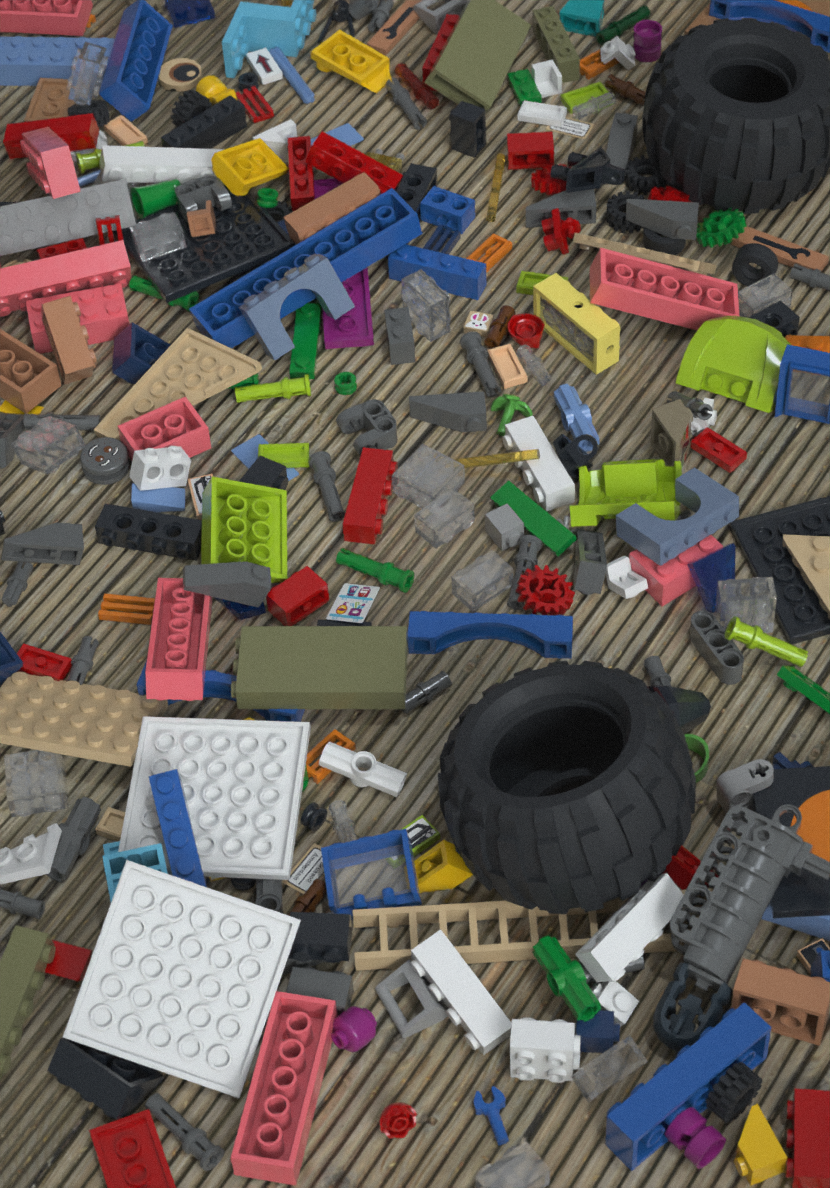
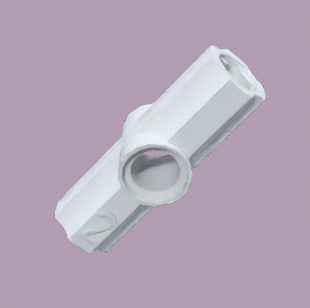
M332 742L326 744L319 760L320 766L349 777L350 781L358 787L371 786L395 797L400 794L407 777V773L376 761V758L370 752L361 751L356 753ZM358 768H366V769H368V770H367V771H361V770H359Z

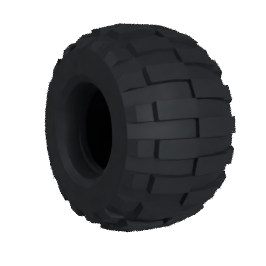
M752 18L714 20L711 25L700 24L689 29L688 34L679 36L672 45L670 44L662 52L659 61L656 62L646 87L642 115V130L647 155L652 165H655L658 173L667 180V185L690 195L688 200L699 203V205L707 204L715 207L714 210L719 211L722 209L723 212L729 208L732 210L738 209L743 211L744 214L759 213L761 209L768 208L774 211L786 207L788 202L798 201L816 188L821 177L824 178L830 168V60L823 48L811 44V38L801 32H793L786 29L785 25L775 22H761Z
M567 660L550 662L548 667L532 670L530 667L514 673V678L502 684L496 682L482 692L483 698L477 704H469L459 716V722L450 731L440 755L441 773H438L440 808L457 853L477 880L489 891L495 888L505 901L530 910L538 906L540 910L547 911L549 914H567L569 909L573 908L584 909L585 913L604 908L603 903L618 897L621 901H624L639 893L638 888L646 880L655 881L666 870V866L672 861V856H676L681 845H684L691 830V814H695L696 777L684 732L680 728L677 718L657 691L651 693L643 680L619 668L603 667L602 663L584 661L580 665H569Z

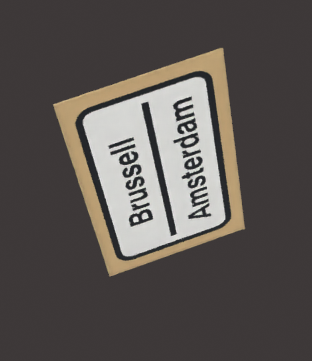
M565 117L561 127L548 125L546 130L586 139L594 124Z
M314 843L291 870L290 880H283L282 882L304 894L315 879L322 880L325 877L321 848L323 847Z

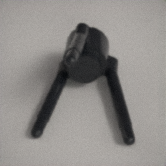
M337 0L333 4L332 12L329 14V18L319 36V44L322 43L333 20L337 22L347 20L350 34L352 37H355L353 17L349 12V3L347 1Z

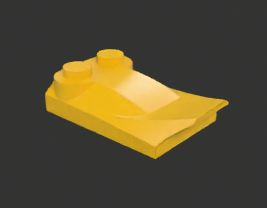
M338 30L311 51V59L316 61V67L323 72L333 70L376 94L385 87L389 79L392 81L389 69L390 58L341 30Z
M261 138L216 152L211 159L212 170L215 176L227 186L232 194L237 196H244L248 194L250 188L289 172L288 166Z

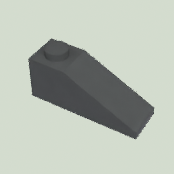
M615 113L606 154L611 159V165L625 169L626 164L631 160L637 139L638 115Z
M594 189L566 193L565 190L526 207V228L542 227L541 221L551 218L552 210L559 208L562 220L571 217L578 220L580 224L596 223Z
M627 199L626 220L672 239L696 240L699 203Z
M484 391L409 396L411 418L459 432L487 431Z
M3 413L0 416V469L5 468L14 459L24 430V414Z
M53 523L6 538L3 543L1 560L80 565L84 550L82 524Z
M577 529L573 575L574 590H578L586 595H592L593 593L601 594L607 567L603 533Z
M249 562L185 565L183 568V590L259 608L271 590L270 567Z

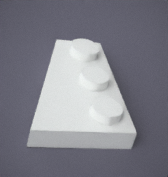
M57 823L47 827L48 832L35 837L32 834L23 838V844L11 850L7 847L0 849V884L50 873L62 832Z

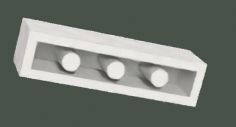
M534 416L505 424L504 446L507 451L510 450L512 452L516 467L522 469L524 480L527 485H531L533 488V494L537 503H541L546 512L574 503L575 484Z
M667 873L661 874L655 881L647 880L638 889L639 893L631 896L575 954L596 982H615L625 974L624 968L630 962L639 959L645 952L643 948L649 942L658 939L663 934L662 928L671 922V918L683 897V893Z
M441 929L411 950V959L413 960L410 962L411 967L420 978L424 975L431 984L428 986V989L438 1002L443 1000L449 1008L446 1010V1013L454 1025L461 1024L466 1031L464 1037L473 1050L479 1049L485 1055L511 1036L512 1023Z

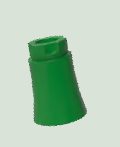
M165 180L147 186L132 187L130 195L134 210L139 218L143 219L154 212L175 205L177 202L175 189L181 185L179 180Z

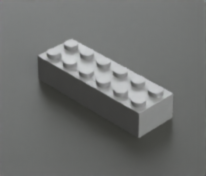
M127 178L80 188L81 192L55 199L48 195L0 206V256L97 235L96 218H113L119 215L122 229L136 226L137 220ZM116 223L111 224L112 231L117 230ZM102 225L103 233L108 232L107 225Z

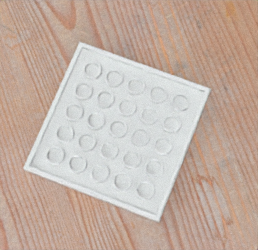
M143 716L118 852L161 843L168 874L172 875L148 776L177 769L182 780L204 876L290 880L311 730L310 722Z
M126 860L63 1038L240 1098L301 920Z

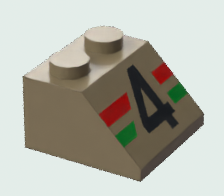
M680 399L652 409L650 444L660 459L664 460L665 466H674V461L680 460L681 467H683L690 450L693 414L688 407L684 406Z

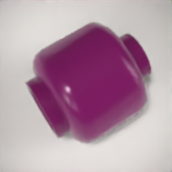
M352 1006L334 1018L333 1033L331 1034L333 1043L338 1048L349 1052L359 1051L374 1039L377 1026L376 1019L366 1008Z

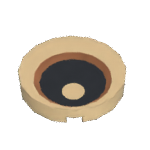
M188 58L172 59L161 66L158 76L159 82L167 90L171 88L176 89V92L188 91L195 88L199 80L202 79V69L200 64Z

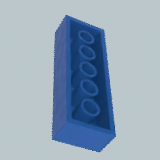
M137 0L123 11L99 91V95L106 102L110 103L121 115L131 122L150 108L173 27L170 22L145 0Z
M745 1002L737 1009L731 1008L728 1010L719 1024L714 1028L712 1026L706 1028L701 1033L697 1042L692 1046L686 1045L683 1047L674 1061L669 1065H661L651 1080L646 1084H638L632 1090L629 1098L623 1103H615L608 1110L605 1145L633 1171L669 1141L665 1137L666 1131L680 1113L690 1107H694L701 1114L708 1108L706 1107V1100L709 1098V1093L714 1090L713 1086L715 1083L718 1084L719 1078L722 1075L724 1076L729 1068L732 1069L734 1064L742 1062L753 1070L767 1058L771 1026Z

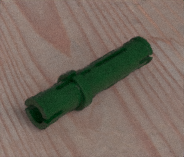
M642 5L619 21L611 22L607 28L596 33L597 43L603 46L606 42L611 41L617 36L620 38L624 32L633 28L636 23L650 18V9L646 5Z

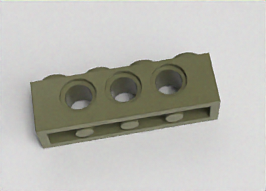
M554 6L532 10L533 33L546 60L554 61L562 75V83L580 80V58Z

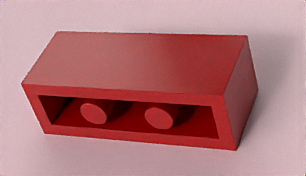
M795 1088L793 1100H787L786 1119L792 1120V1129H787L786 1148L792 1149V1158H787L786 1178H792V1188H830V1091Z

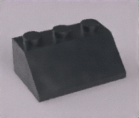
M66 1038L60 1039L47 1069L48 1072L57 1077L56 1079L59 1083L70 1086L80 1093L82 1099L93 1102L103 1109V1113L113 1119H120L134 1114L165 1077L156 1069Z

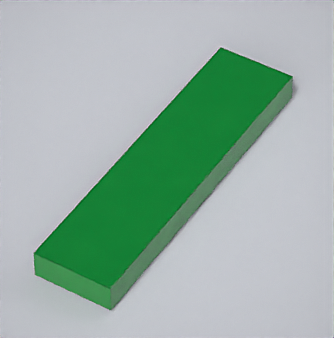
M509 480L490 497L497 507L508 504L524 523V529L531 535L539 538L542 544L557 557L577 540L570 530Z

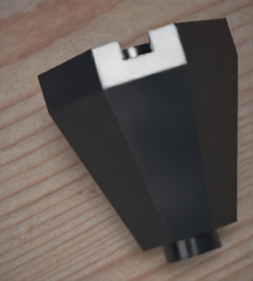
M665 685L647 686L651 693L657 691L677 718L684 734L706 721L711 705L703 692Z

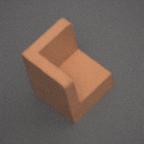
M211 200L206 201V209L187 212L192 237L215 234V216Z

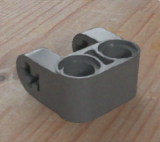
M204 176L181 184L175 189L179 210L187 223V212L206 209V201L211 200L212 207L216 206L219 211L232 208V201L227 189L214 176Z
M371 399L342 411L336 418L337 425L345 434H351L364 428L367 431L359 435L353 443V447L359 456H361L363 447L387 450L397 444L396 420L380 400Z

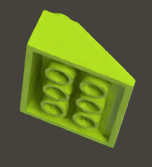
M212 476L202 493L201 564L249 562L270 567L271 583L285 581L287 579V490Z

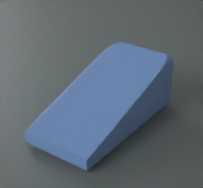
M132 483V507L152 512L185 511V489L170 487L140 491L135 483Z

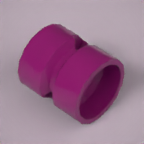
M643 20L634 26V58L638 61L650 63L660 58L662 47V26L660 23L653 20Z
M690 1107L672 1121L665 1137L678 1150L685 1149L684 1156L694 1166L701 1169L718 1156L726 1144V1138L712 1125L706 1126L707 1120L694 1107Z

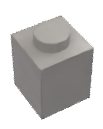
M508 504L485 514V531L501 551L518 545L520 537L524 535V523Z

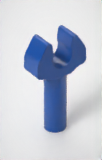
M492 1086V1098L494 1101L492 1103H485L482 1100L481 1093L476 1091L474 1097L476 1115L488 1116L497 1144H506L509 1138L499 1113L506 1106L503 1093L495 1086Z

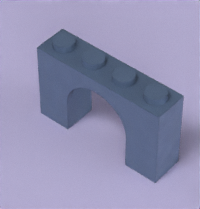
M321 254L309 256L305 259L303 265L288 270L284 274L285 277L279 281L267 284L263 292L258 295L249 296L244 300V304L239 307L265 353L273 360H277L295 347L280 319L281 306L286 297L292 292L299 289H310L317 297L326 315L334 320L355 307L328 258Z
M694 467L675 479V499L695 512L693 516L677 521L664 520L654 516L635 503L616 515L617 536L661 566L738 518L739 496Z

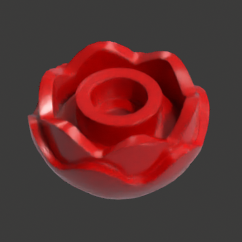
M403 1102L391 1103L383 1109L380 1115L379 1128L388 1138H404L416 1126L417 1113L409 1104Z

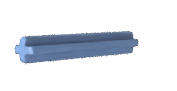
M279 47L271 48L269 53L305 104L314 102V93Z

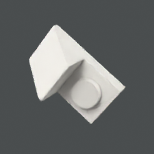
M290 119L254 136L253 140L261 138L281 160H287L288 138L297 137L296 124Z

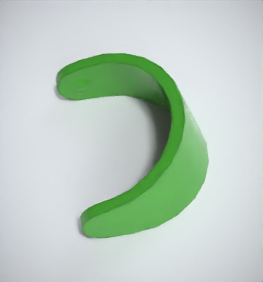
M684 734L688 749L698 753L704 761L702 767L694 773L696 783H698L705 777L708 771L709 748L701 737L693 734Z

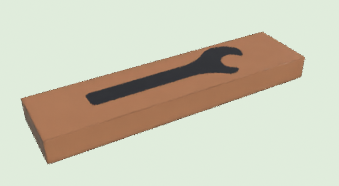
M406 0L371 38L367 45L386 56L420 19L413 6L422 0Z
M748 226L744 228V233H738L739 238H732V245L738 248L749 243L762 244L775 253L779 263L793 267L796 263L809 269H819L822 272L829 261V256Z

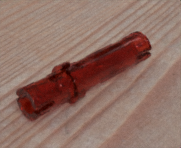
M399 63L395 67V74L413 91V95L417 100H421L428 109L436 108L439 104V99L431 92L429 85L423 83L405 63Z

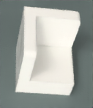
M553 60L532 65V77L542 98L562 93V75Z

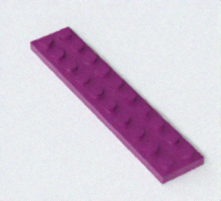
M335 178L314 180L315 199L344 183ZM368 267L341 282L355 307L336 320L327 316L323 310L325 349L374 345Z

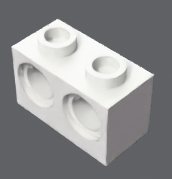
M181 446L134 451L129 477L140 491L186 486L191 459Z

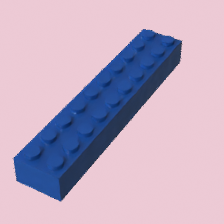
M393 188L389 189L191 307L189 310L196 328L202 335L232 349L255 335L239 309L244 304L246 298L254 294H260L264 291V287L267 284L279 281L285 277L284 274L288 270L300 267L305 263V259L313 254H321L327 257L340 281L343 282L423 234L418 215ZM299 289L292 292L286 297L281 306L280 319L317 297L310 289Z

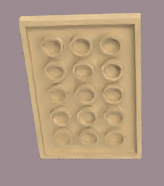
M15 672L0 687V743L131 767L136 757L143 716L162 717L168 708V699L162 701L146 699V695H139L129 690L110 689L101 685H80L77 681H56L49 676L41 677L29 675L25 672Z

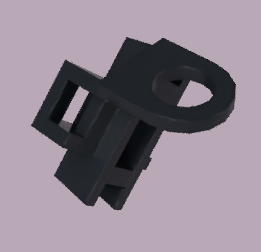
M561 434L553 441L554 448L564 468L574 479H579L580 467L584 465L589 469L593 466L589 460L595 456L598 450V443L593 436L582 434L571 441L564 434ZM582 440L590 441L593 445L592 452L587 454L586 451L578 446L579 442Z

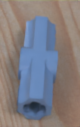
M569 384L560 385L554 391V400L560 409L564 429L567 432L570 431L574 439L582 434L591 435L599 445L600 438L592 424V416L588 405L582 404L574 386ZM582 440L578 444L586 452L593 449L592 443L588 440Z

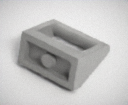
M422 0L415 4L413 8L429 29L438 34L446 15L456 14L460 16L468 0H450L434 11L427 7L439 0Z
M410 959L375 987V991L403 1038L444 1020L448 1016L446 1010L449 1009L443 1000L438 1002L428 989V986L431 984L424 975L421 978L411 967L410 962L412 960ZM407 983H410L425 1008L410 1022H407L390 992Z

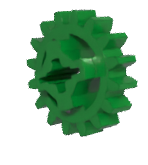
M729 208L725 212L721 209L719 212L715 211L709 214V218L704 217L703 223L697 224L696 238L703 247L709 245L710 248H713L716 244L721 247L723 243L724 245L731 243V239L739 238L738 233H744V228L747 227L743 212H739L738 209L732 211Z

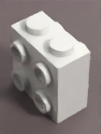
M533 1018L512 1019L510 1039L511 1077H516L523 1081L533 1079H547L554 1083L573 1081V1069L579 1070L581 1041V1035H575V1023H568L559 1019L553 1021H537Z

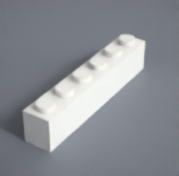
M102 145L100 156L102 181L111 182L127 178V182L159 183L165 180L178 179L180 184H184L204 176L216 177L212 170L211 159L214 153L225 149Z

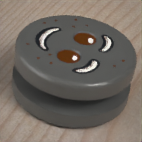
M111 437L97 438L85 445L81 451L80 459L83 473L89 481L95 484L109 485L123 479L129 471L130 463L127 448L118 439Z

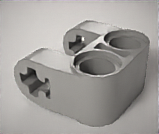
M757 759L735 769L728 770L718 777L716 781L717 800L725 814L736 806H742L755 812L752 794L772 784L774 779L772 764L764 759ZM760 771L762 774H765V777H761L756 772ZM740 814L738 818L732 817L731 819L734 821H744V815Z

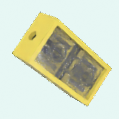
M557 273L533 286V315L541 318L544 323L545 332L596 375L619 361L620 325L616 320L611 319L599 306L590 303V300L583 293L576 290L569 281L563 279Z

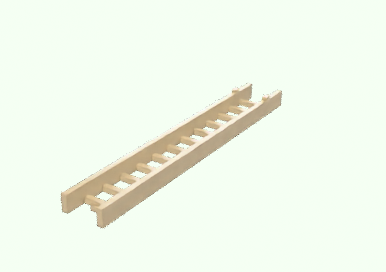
M680 890L684 895L686 890ZM698 894L697 898L705 899L707 901L706 896L703 898L700 894ZM618 897L603 903V909L586 913L584 909L573 908L569 909L567 914H549L547 911L540 910L538 906L530 910L508 901L353 910L354 928L380 926L381 951L354 952L356 971L374 969L397 970L406 961L412 960L411 950L418 946L417 924L439 923L440 929L448 938L447 922L469 921L471 945L454 946V948L467 964L537 960L532 953L533 946L539 941L536 917L558 916L561 940H558L569 958L577 957L575 954L590 938L569 939L566 915L588 914L590 936L592 937L598 931L596 913L617 912L628 899L621 901ZM529 917L531 942L509 943L507 919ZM499 919L501 944L479 945L477 920ZM398 925H409L411 949L388 950L387 926L389 928H398ZM672 933L662 934L655 941L649 942L643 948L644 953L677 951L672 945Z

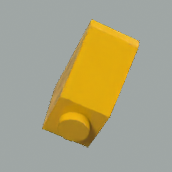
M446 840L441 841L414 861L419 893L453 889L473 875L464 860L457 853L455 845ZM406 866L404 869L407 882V889L411 890Z
M758 1104L751 1107L738 1142L736 1158H734L735 1167L741 1177L745 1176L750 1186L784 1173L787 1163V1156Z

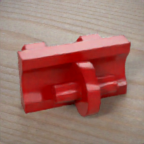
M556 208L552 210L551 218L541 221L546 235L543 237V241L548 252L560 248L562 255L569 253L568 238L572 239L575 233H580L581 226L578 220L571 217L562 220L560 218V210Z

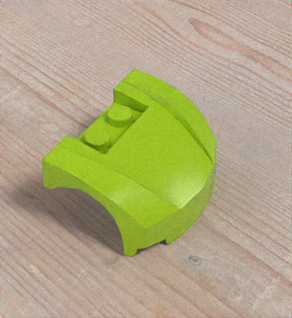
M723 316L709 319L701 325L691 339L684 353L676 384L698 391L703 389L746 403L745 406L770 413L775 410L780 363L787 344H791L782 336L780 331L756 319L740 316Z
M663 459L603 462L601 469L589 471L587 466L583 465L579 468V504L569 506L571 527L597 526L602 517L614 519L617 514L635 503L660 519L676 521L681 511V503L675 499V479L682 475L681 461H674V466H665Z

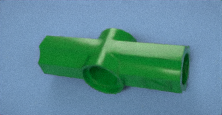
M548 935L539 939L538 943L533 946L532 953L545 971L549 987L554 995L557 997L562 996L577 1020L585 1022L594 1018L596 1013L601 1010V1003L586 983V976L577 960L571 961L556 937Z

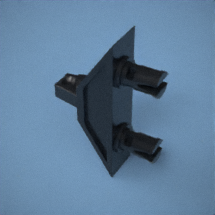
M600 146L590 155L570 153L567 164L572 166V168L555 164L552 166L550 176L551 179L567 181L566 193L598 189L605 184L621 185L624 183L625 169L611 165V159Z

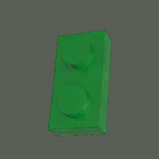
M529 69L507 73V81L520 107L523 101L542 103V96Z

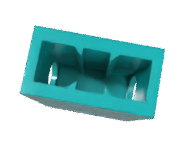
M569 0L559 12V18L565 30L593 37L597 36L596 33L601 31L604 18V0Z

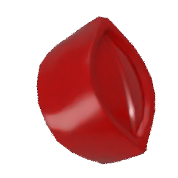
M525 313L513 315L507 326L512 339L521 346L539 348L544 331V323L541 318Z

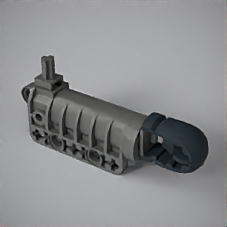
M790 804L779 807L772 820L742 806L731 808L724 817L670 922L672 945L675 950L684 955V963L678 964L673 974L674 981L668 983L653 1016L654 1031L658 1039L670 1049L680 1051L686 1045L692 1046L699 1040L701 1033L710 1026L714 1028L718 1024L724 1013L722 1006L727 1005L733 995V990L728 986V983L782 877L788 878L790 872L800 876L804 869L827 881L830 878V862L812 854L813 845L804 842L797 834L802 822L801 812L797 807ZM789 812L794 814L797 819L796 823L791 827L783 826L779 821V817L783 813ZM741 814V815H744V821H745V822H743V821H734V820L731 819V818H732V817L738 818L739 815ZM732 831L736 832V835H737V836H741V838L738 839V838H737L735 835H733L731 832H732ZM711 869H714L720 876L715 877V872H710ZM706 882L709 883V888H714L712 892L704 885ZM698 894H700L703 898L706 896L707 901L705 899L697 898ZM690 912L700 915L699 918H696L694 915L691 917ZM685 920L689 923V926L692 928L691 931L687 930V924H683ZM688 978L696 981L695 986L705 991L710 988L717 992L711 998V1006L706 1015L703 1014L701 1008L702 999L692 994H689L686 999L679 1000L678 1005L682 1008L679 1014H676V1000L679 994L684 992ZM698 1015V1028L694 1032L696 1025L693 1023V1020Z

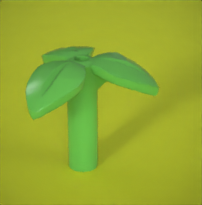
M508 393L502 394L503 397L499 396L491 404V411L504 410L497 430V434L500 436H505V424L511 423L516 410L526 418L533 416L530 407L525 402L519 401L520 397Z

